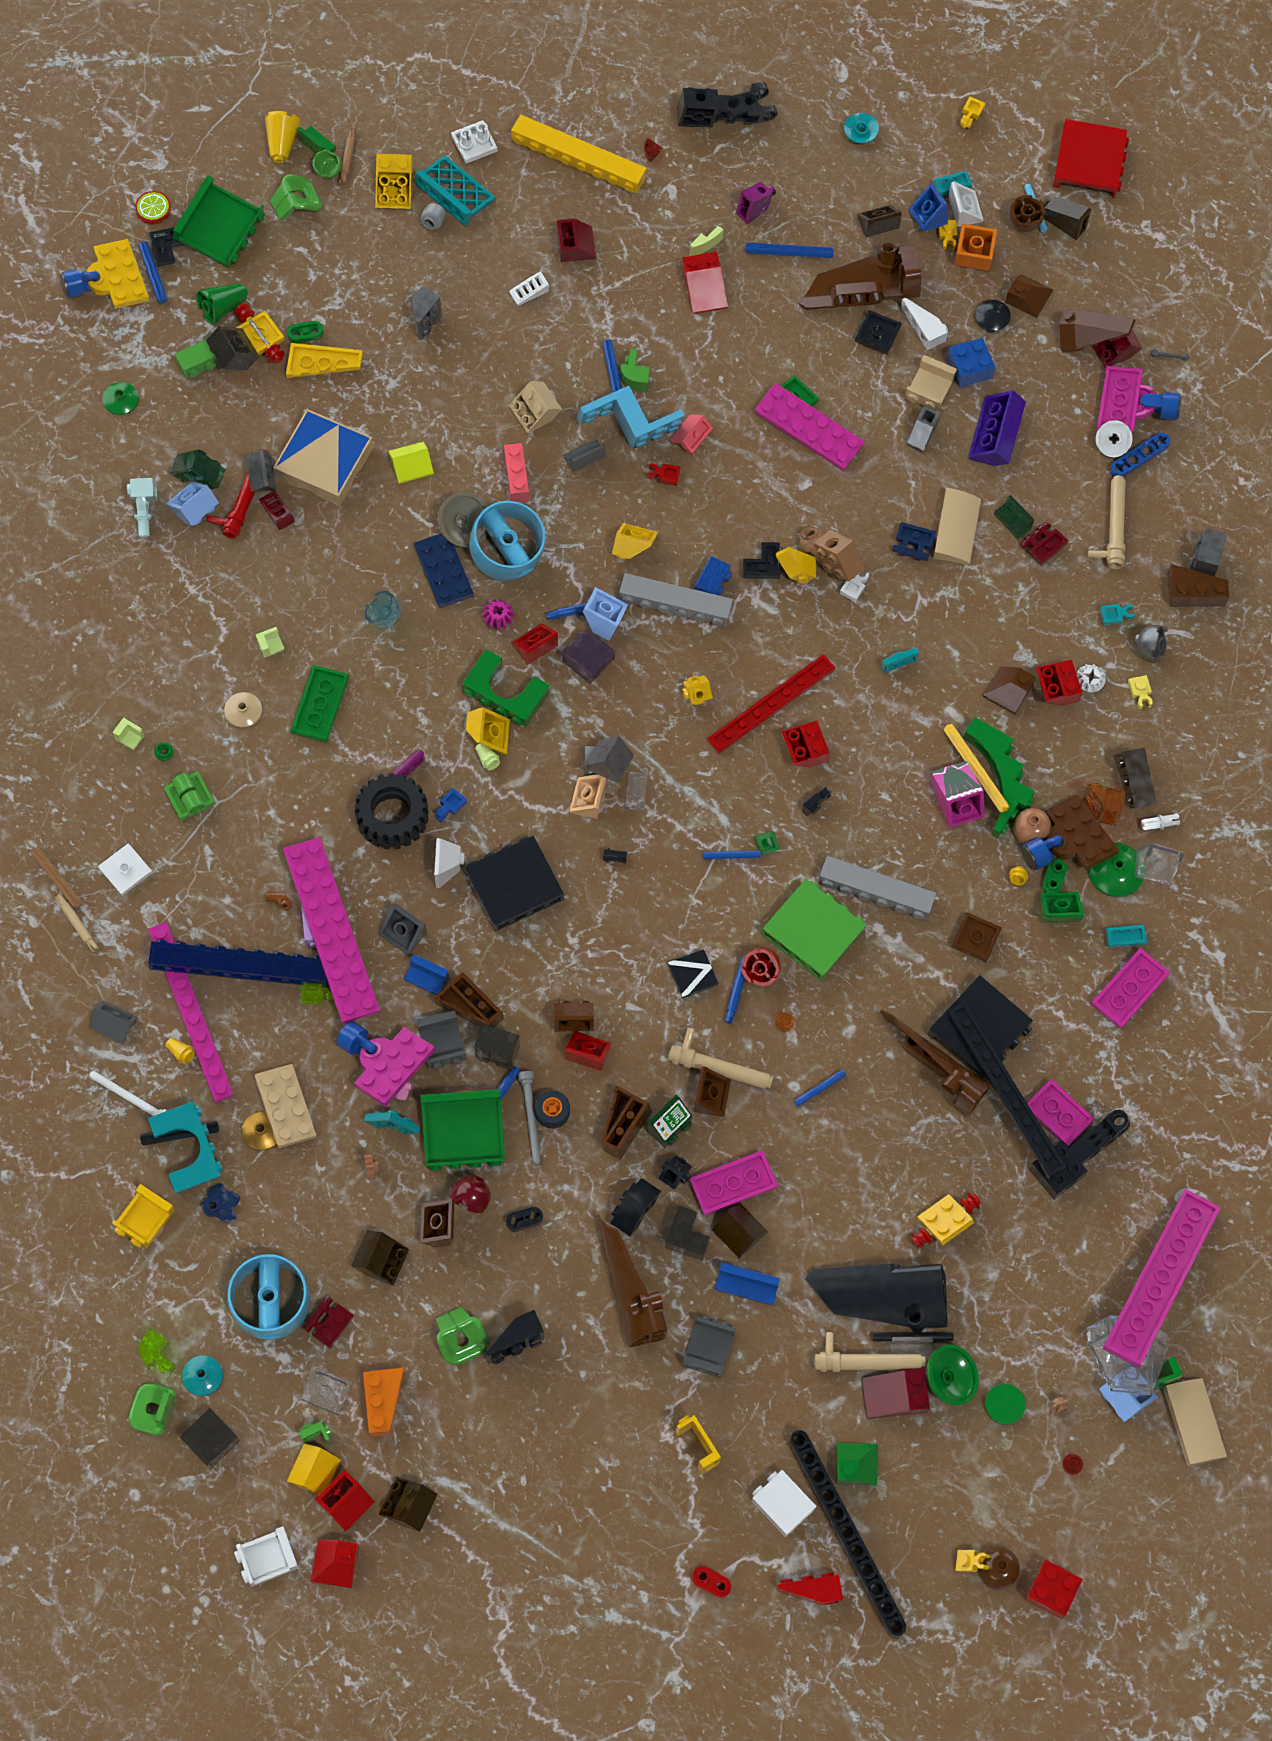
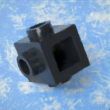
M676 1155L673 1159L665 1161L659 1179L675 1190L681 1183L685 1184L691 1176L689 1171L692 1166L684 1158Z

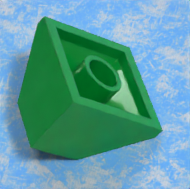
M837 1443L836 1484L877 1486L878 1444Z

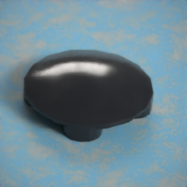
M989 299L978 305L975 311V318L986 332L993 333L1008 325L1011 314L1008 306L1003 302Z

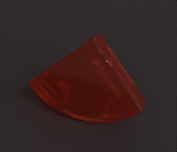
M648 138L645 142L644 153L648 161L652 162L662 151V147Z

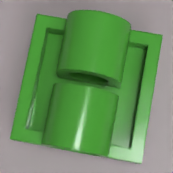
M198 771L190 775L189 773H182L176 776L171 784L163 787L180 821L215 805Z

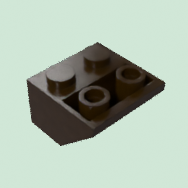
M367 1230L351 1267L364 1275L394 1286L409 1249L383 1232Z
M396 1477L386 1500L382 1504L379 1515L406 1528L421 1532L438 1494L420 1483Z

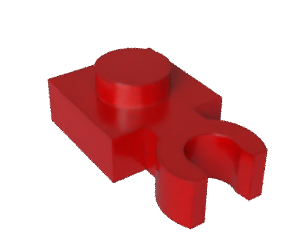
M663 463L662 468H660L656 464H649V469L655 472H648L647 478L655 479L658 477L659 483L677 486L681 470L680 466Z

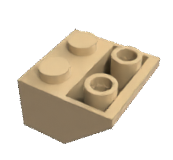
M530 381L509 404V407L527 433L551 422L562 410L546 384L538 381Z

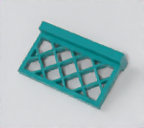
M446 155L424 171L420 169L416 172L415 185L464 226L470 223V219L495 201L493 194ZM445 162L450 166V169H442L440 165ZM438 173V178H431L428 174ZM440 173L450 174V179L440 178ZM452 174H459L462 176V179H452ZM440 183L450 184V189L443 188ZM453 184H463V189H453ZM465 185H473L475 190H466ZM453 194H463V199H456ZM465 194L475 195V200L465 199ZM478 195H485L488 199L478 200ZM465 204L475 205V208L471 211Z

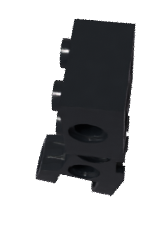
M765 82L753 83L749 92L737 95H718V90L710 88H683L677 105L678 126L712 128L713 124L717 123L718 120H727L728 123L732 124L735 121H744L745 124H756L773 120L777 117L778 112L775 105L764 107L759 105L758 100L769 94V89Z
M1114 1110L1101 1123L1069 1148L1063 1140L1055 1145L1054 1148L1067 1167L1065 1171L1048 1179L1037 1160L1031 1164L1029 1171L1055 1200L1085 1177L1087 1169L1083 1165L1087 1161L1091 1160L1127 1132L1130 1127L1128 1115L1123 1110ZM1117 1118L1125 1120L1122 1125L1114 1124Z

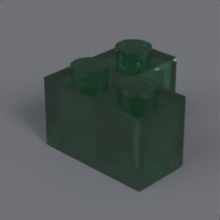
M198 449L177 454L170 474L183 483L194 480L197 483L207 485L209 489H215L219 487L226 469L218 461L207 456L206 452Z

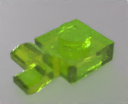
M302 983L301 1003L321 1005L322 1000L334 1001L330 987L322 989V984Z

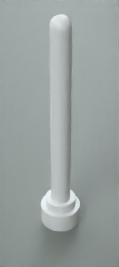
M95 1071L90 1073L91 1079L152 1116L167 1111L166 1109H156Z

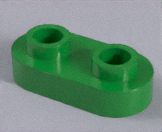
M309 321L291 325L287 333L291 342L302 343L320 339L324 334V330L320 322Z
M1054 859L1049 864L1042 884L1044 893H1060L1067 873V864L1063 860ZM1055 866H1060L1061 870H1056ZM1049 883H1055L1056 886L1051 887Z

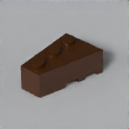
M1171 564L1167 573L1170 607L1226 606L1229 599L1228 580Z
M463 972L434 997L436 1005L448 1011L455 1010L456 1015L489 1032L504 1019L503 1012Z
M616 1085L601 1144L605 1152L621 1160L652 1110L648 1102Z

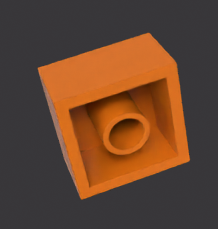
M962 224L954 265L989 271L997 230Z

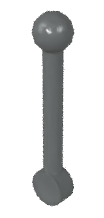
M1156 349L1151 352L1152 357L1165 356L1181 358L1184 361L1189 358L1188 354L1162 353Z

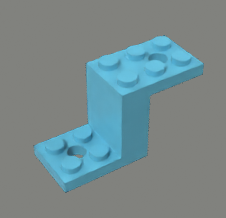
M626 386L580 407L577 420L579 424H589L600 415L602 417L607 416L612 410L631 448L635 446L640 448L647 444L646 441L651 439L655 441L668 431L669 433L677 431L685 415L680 409L649 424L630 386Z

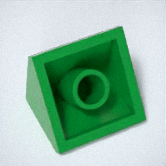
M1079 892L1040 893L1041 923L1080 922L1084 918Z

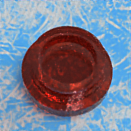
M1069 1454L1063 1459L1062 1466L1066 1473L1076 1475L1081 1472L1083 1461L1078 1455Z

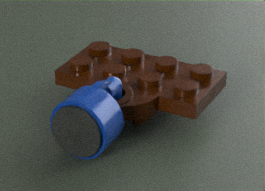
M1078 794L1045 810L1053 825L1046 841L1043 842L1040 838H1036L1022 846V855L1027 865L1033 870H1038L1050 864L1051 858L1055 856L1060 857L1061 860H1069L1076 856L1085 870H1088L1119 854L1117 846Z

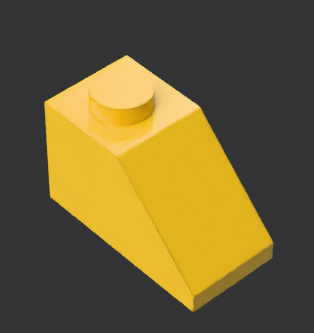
M790 547L776 553L777 559L790 579L798 581L800 584H806L816 578V557Z

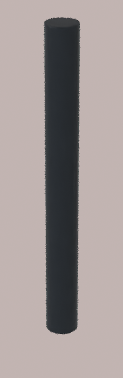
M873 1333L872 1339L873 1342L954 1341V1333Z

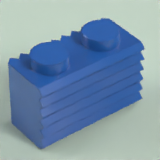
M711 556L695 584L694 590L721 596L724 590L723 584L725 582L728 583L732 576V572H730L731 565Z

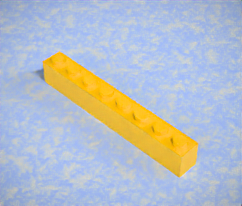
M521 114L511 129V140L516 144L524 145L532 151H538L549 158L557 159L565 165L577 168L579 171H585L596 178L604 179L612 185L624 188L626 191L637 194L646 179V167Z

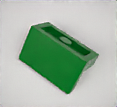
M311 125L306 130L301 127L297 129L299 141L315 154L323 150H328L332 153L336 150V146Z
M1176 1356L1168 1358L1161 1366L1164 1378L1158 1379L1152 1386L1153 1391L1164 1388L1166 1385L1177 1383L1183 1376Z

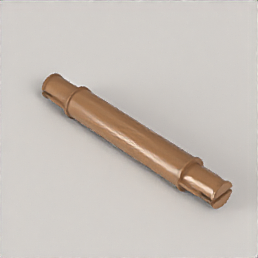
M354 127L349 128V133L346 137L341 170L339 172V184L341 185L346 184L347 176L349 175L356 140V128Z

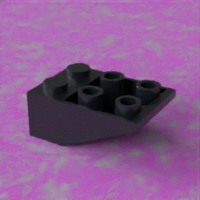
M535 1310L520 1315L511 1322L486 1352L488 1364H499L505 1360V1357L511 1354L514 1357L523 1353L525 1348L531 1347L532 1349L542 1344L541 1341H544V1330Z

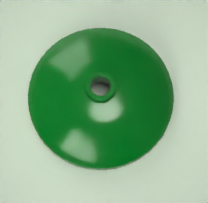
M1114 843L1119 849V854L1088 869V875L1091 883L1101 893L1111 897H1125L1137 891L1143 883L1145 864L1135 849L1123 843ZM1116 863H1120L1122 867H1117Z
M956 1345L941 1346L931 1354L927 1365V1377L934 1394L942 1402L951 1406H960L968 1403L975 1396L979 1384L978 1370L970 1354Z

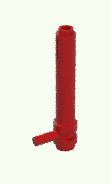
M247 473L234 506L226 519L211 515L207 517V522L222 525V534L230 539H236V536H239L241 532L240 527L244 525L245 515L255 492H251L249 473Z

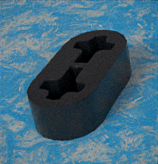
M537 1207L512 1212L506 1218V1226L512 1232L536 1227L542 1223L543 1213ZM532 1212L540 1215L537 1217V1221H533L532 1218L526 1220V1218L531 1217ZM512 1218H516V1220H524L518 1222L517 1227H514V1224H510L512 1222Z

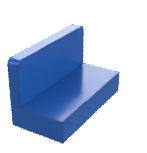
M413 954L410 959L411 966L404 980L432 994H439L449 977L448 970Z

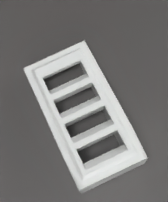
M538 272L511 289L509 293L517 306L549 292V284L543 274ZM518 292L522 294V298L519 297Z

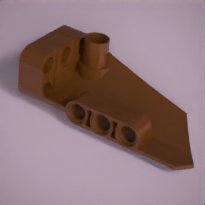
M597 1215L598 1227L628 1347H636L665 1339L667 1326L664 1313L662 1311L654 1312L663 1309L660 1291L647 1293L618 1229L609 1226L601 1219L600 1215Z

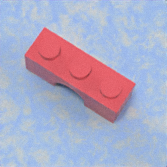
M522 443L504 445L510 500L519 503L529 502V488Z

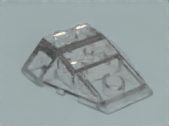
M1110 1315L1087 1327V1345L1089 1349H1092L1095 1355L1094 1359L1096 1363H1099L1102 1369L1101 1373L1110 1390L1152 1395L1169 1351L1167 1334L1161 1328L1159 1329L1140 1368H1137L1102 1349L1119 1316Z

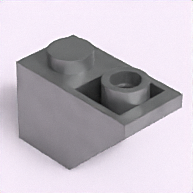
M924 406L916 420L907 445L924 452L939 423L941 413Z

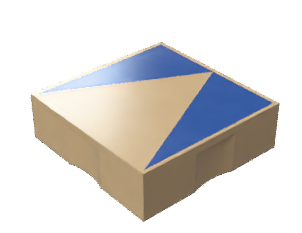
M307 409L273 467L275 478L297 488L308 490L324 500L341 506L356 474L362 469L373 449L372 437Z

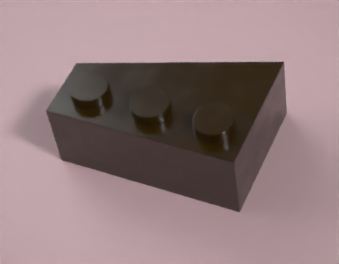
M1145 747L1115 754L1114 758L1125 791V801L1130 809L1157 803Z

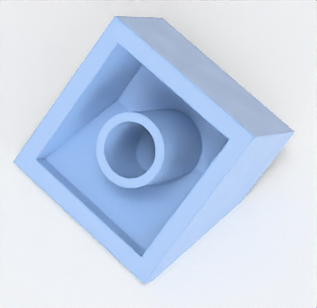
M192 481L165 505L185 524L193 526L200 523L204 515L214 511L219 501L207 485Z
M1133 1365L1114 1376L1099 1389L1103 1393V1397L1113 1406L1116 1414L1124 1422L1158 1398Z

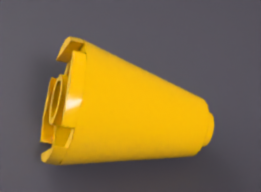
M272 111L268 113V116L265 115L269 154L273 162L283 163L290 154L297 129L300 125V118L295 114H292V117L288 116L287 112Z

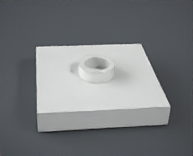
M129 843L98 866L99 870L121 896L153 873Z

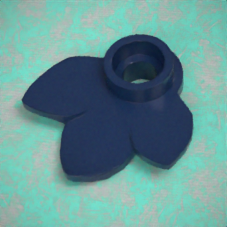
M217 1184L209 1190L208 1199L203 1202V1213L208 1217H217L224 1222L234 1220L236 1215L232 1209L238 1205L240 1196L234 1192H225L224 1185ZM213 1204L216 1206V1208L211 1209L209 1205Z

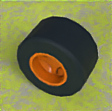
M550 1090L542 1093L535 1102L537 1121L542 1126L550 1129L563 1126L570 1116L568 1098L559 1091Z

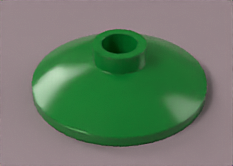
M117 382L105 389L102 401L104 407L110 413L125 415L136 408L139 402V395L136 388L131 384Z

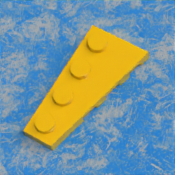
M291 343L286 378L361 370L363 350Z

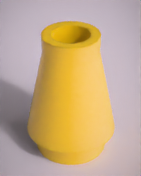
M173 1037L166 1042L165 1046L180 1063L187 1064L193 1059L195 1052L191 1046Z

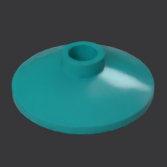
M855 113L845 121L844 132L851 141L865 144L877 137L879 125L873 116L867 113Z
M206 1355L190 1359L182 1371V1381L185 1388L197 1396L212 1394L219 1388L223 1379V1371L218 1361ZM200 1371L205 1372V1376L202 1378L198 1377Z

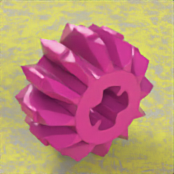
M499 598L496 599V602L490 599L489 605L484 606L485 611L482 612V616L485 618L484 623L489 624L491 629L497 626L499 631L500 626L507 628V623L511 624L513 622L514 611L512 610V605L507 604L506 599L500 602Z

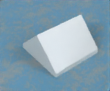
M952 182L948 197L957 227L962 226V224L969 225L984 221L976 192L959 183Z

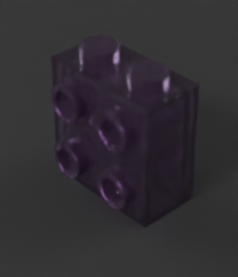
M586 629L583 633L579 632L571 645H567L562 651V662L590 684L615 659V650L589 629Z

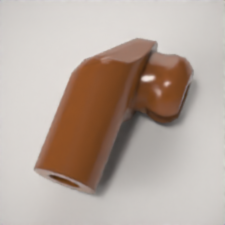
M266 893V902H276L285 911L292 907V902L285 893Z

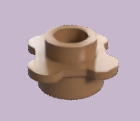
M1064 1396L1054 1399L1051 1402L1053 1409L1051 1413L1053 1415L1066 1413L1070 1408V1399H1066Z

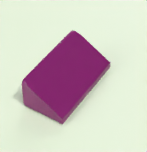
M422 750L414 751L391 773H394L397 777H399V774L407 777L425 761L424 752Z

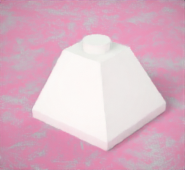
M437 838L434 876L436 888H440L460 871V864L464 865V853H461V846Z

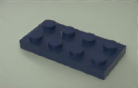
M442 533L413 543L439 609L474 597L473 590L453 544L445 539Z

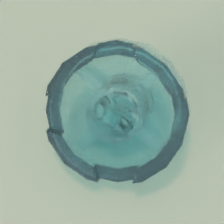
M387 590L380 591L374 595L376 598L371 605L367 604L365 619L375 627L386 629L399 621L402 606L394 594Z

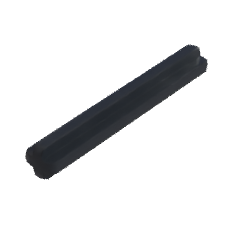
M217 1121L206 1123L209 1134L219 1132ZM177 1130L158 1138L154 1137L153 1132L141 1134L140 1139L141 1144L145 1146L195 1137V1135L186 1130Z

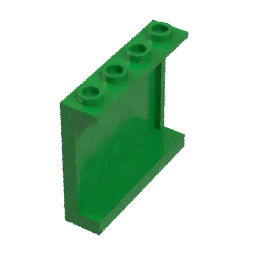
M207 175L175 226L173 239L230 269L232 264L237 263L241 249L245 250L248 244V237L254 235L257 229L256 224L262 222L265 216L263 212L264 205L262 204L258 208L213 184L214 178Z
M500 1089L421 1095L426 1168L430 1167V1171L442 1170V1166H450V1169H462L461 1165L468 1164L470 1168H479L482 1163H489V1166L492 1167L501 1166V1162H505Z

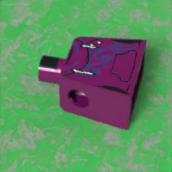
M759 182L741 191L736 214L746 224H749L769 208L771 198L776 194L775 188L772 185L766 187L762 182Z

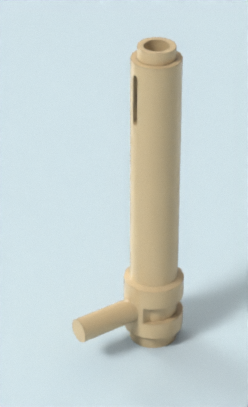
M1120 475L1114 476L1111 480L1110 531L1107 551H1088V558H1107L1108 566L1112 569H1120L1125 563L1124 519L1126 481Z
M688 1027L683 1045H677V1047L672 1045L668 1060L672 1061L673 1064L678 1065L679 1063L683 1064V1067L689 1069L693 1067L700 1070L705 1066L726 1078L763 1089L771 1087L773 1077L770 1074L697 1053L696 1050L690 1049L695 1029Z
M832 1332L825 1334V1352L815 1354V1370H820V1372H827V1370L840 1372L841 1370H911L925 1368V1356H921V1354H840V1352H834V1335Z

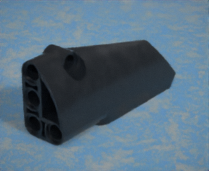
M890 1263L813 1269L805 1278L834 1315L906 1326L914 1332H921L925 1328H944L948 1325L946 1276L942 1264L900 1266ZM914 1318H921L917 1323L912 1322Z

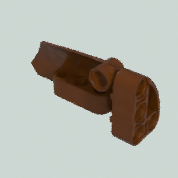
M884 243L880 246V253L818 274L809 291L799 302V305L810 310L873 305L887 299L920 297L921 268L915 245H902L896 249L893 243Z
M881 1010L880 1013L885 1020L906 1034L903 1042L904 1050L937 1075L946 1077L941 1083V1087L946 1092L956 1095L963 1086L955 1097L953 1107L968 1117L987 1093L990 1085L895 1016ZM911 1039H912V1040H914L918 1045H917V1046H911V1045H909L908 1040H911ZM926 1051L931 1058L926 1057L924 1052Z

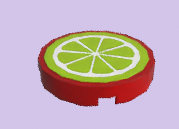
M148 191L142 194L135 204L137 216L147 224L162 223V220L167 219L171 213L170 201L162 192Z

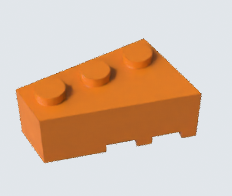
M404 1367L363 1372L370 1438L391 1435L405 1375Z

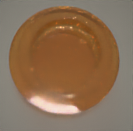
M781 1013L775 1020L777 1029L782 1032L792 1030L795 1024L794 1017L789 1013Z

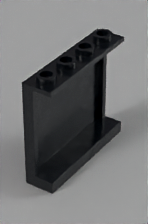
M534 836L524 837L518 843L506 845L501 851L491 852L485 855L483 859L471 861L464 867L465 875L469 877L486 910L494 932L564 901V893Z
M979 975L931 1026L927 1035L932 1040L936 1037L982 1079L985 1074L948 1015V1011L966 1002L1002 1062L1007 1057L1005 1053L1009 1049L1013 1051L1020 1043L1018 1039L1022 1035L1026 1037L1032 1030L1030 1026L1033 1020Z

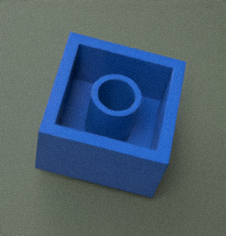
M983 337L949 347L947 360L951 367L957 369L955 379L959 388L993 378L996 367Z

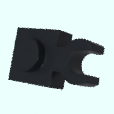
M826 786L819 794L816 793L803 804L802 812L806 816L810 813L815 814L821 808V803L831 797L832 791Z

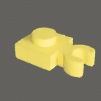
M1147 675L1128 679L1132 698L1138 697L1139 699L1137 702L1138 708L1142 709V702H1147L1148 707H1151L1153 701L1148 695H1151L1152 690Z

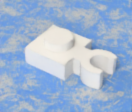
M866 573L864 577H860L858 574L851 581H846L840 590V594L856 603L865 589V585L862 583L867 582L869 573Z

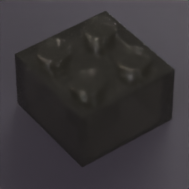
M218 326L206 340L210 351L215 355L218 364L223 369L248 370L260 357L243 328Z
M482 1024L474 1045L475 1057L484 1063H489V1061L496 1063L500 1068H513L520 1049V1037L517 1034Z
M211 1408L180 1436L182 1442L209 1470L240 1442L239 1438Z

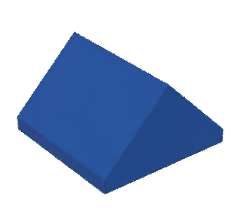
M930 183L909 209L923 231L948 224L947 203L935 185Z

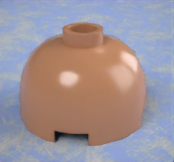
M1027 808L1017 815L1013 822L1012 830L1017 837V841L1023 845L1036 838H1040L1044 842L1047 840V835L1050 832L1051 822L1050 818L1042 810Z

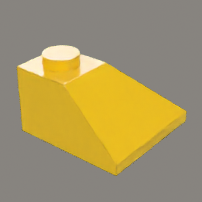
M623 523L616 533L612 554L620 559H630L651 547L658 536V532Z
M484 707L467 712L466 731L477 743L506 755L510 719Z

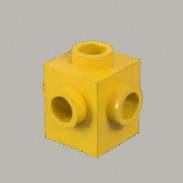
M704 675L700 677L693 676L683 682V697L685 700L688 699L691 705H699L713 698L710 683Z

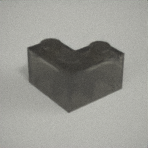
M678 1206L665 1248L703 1261L710 1237L692 1231L697 1218L696 1211Z

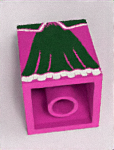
M967 761L931 772L932 787L949 828L985 817L984 792Z

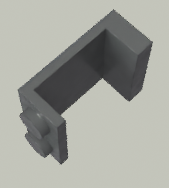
M455 1010L417 1019L420 1037L435 1047V1052L427 1059L428 1069L433 1068L437 1070L443 1068L444 1065L451 1063L452 1065L461 1064L463 1060H467Z
M697 1316L682 1367L721 1378L736 1328H733V1325L727 1322H721V1324L714 1322L708 1316Z

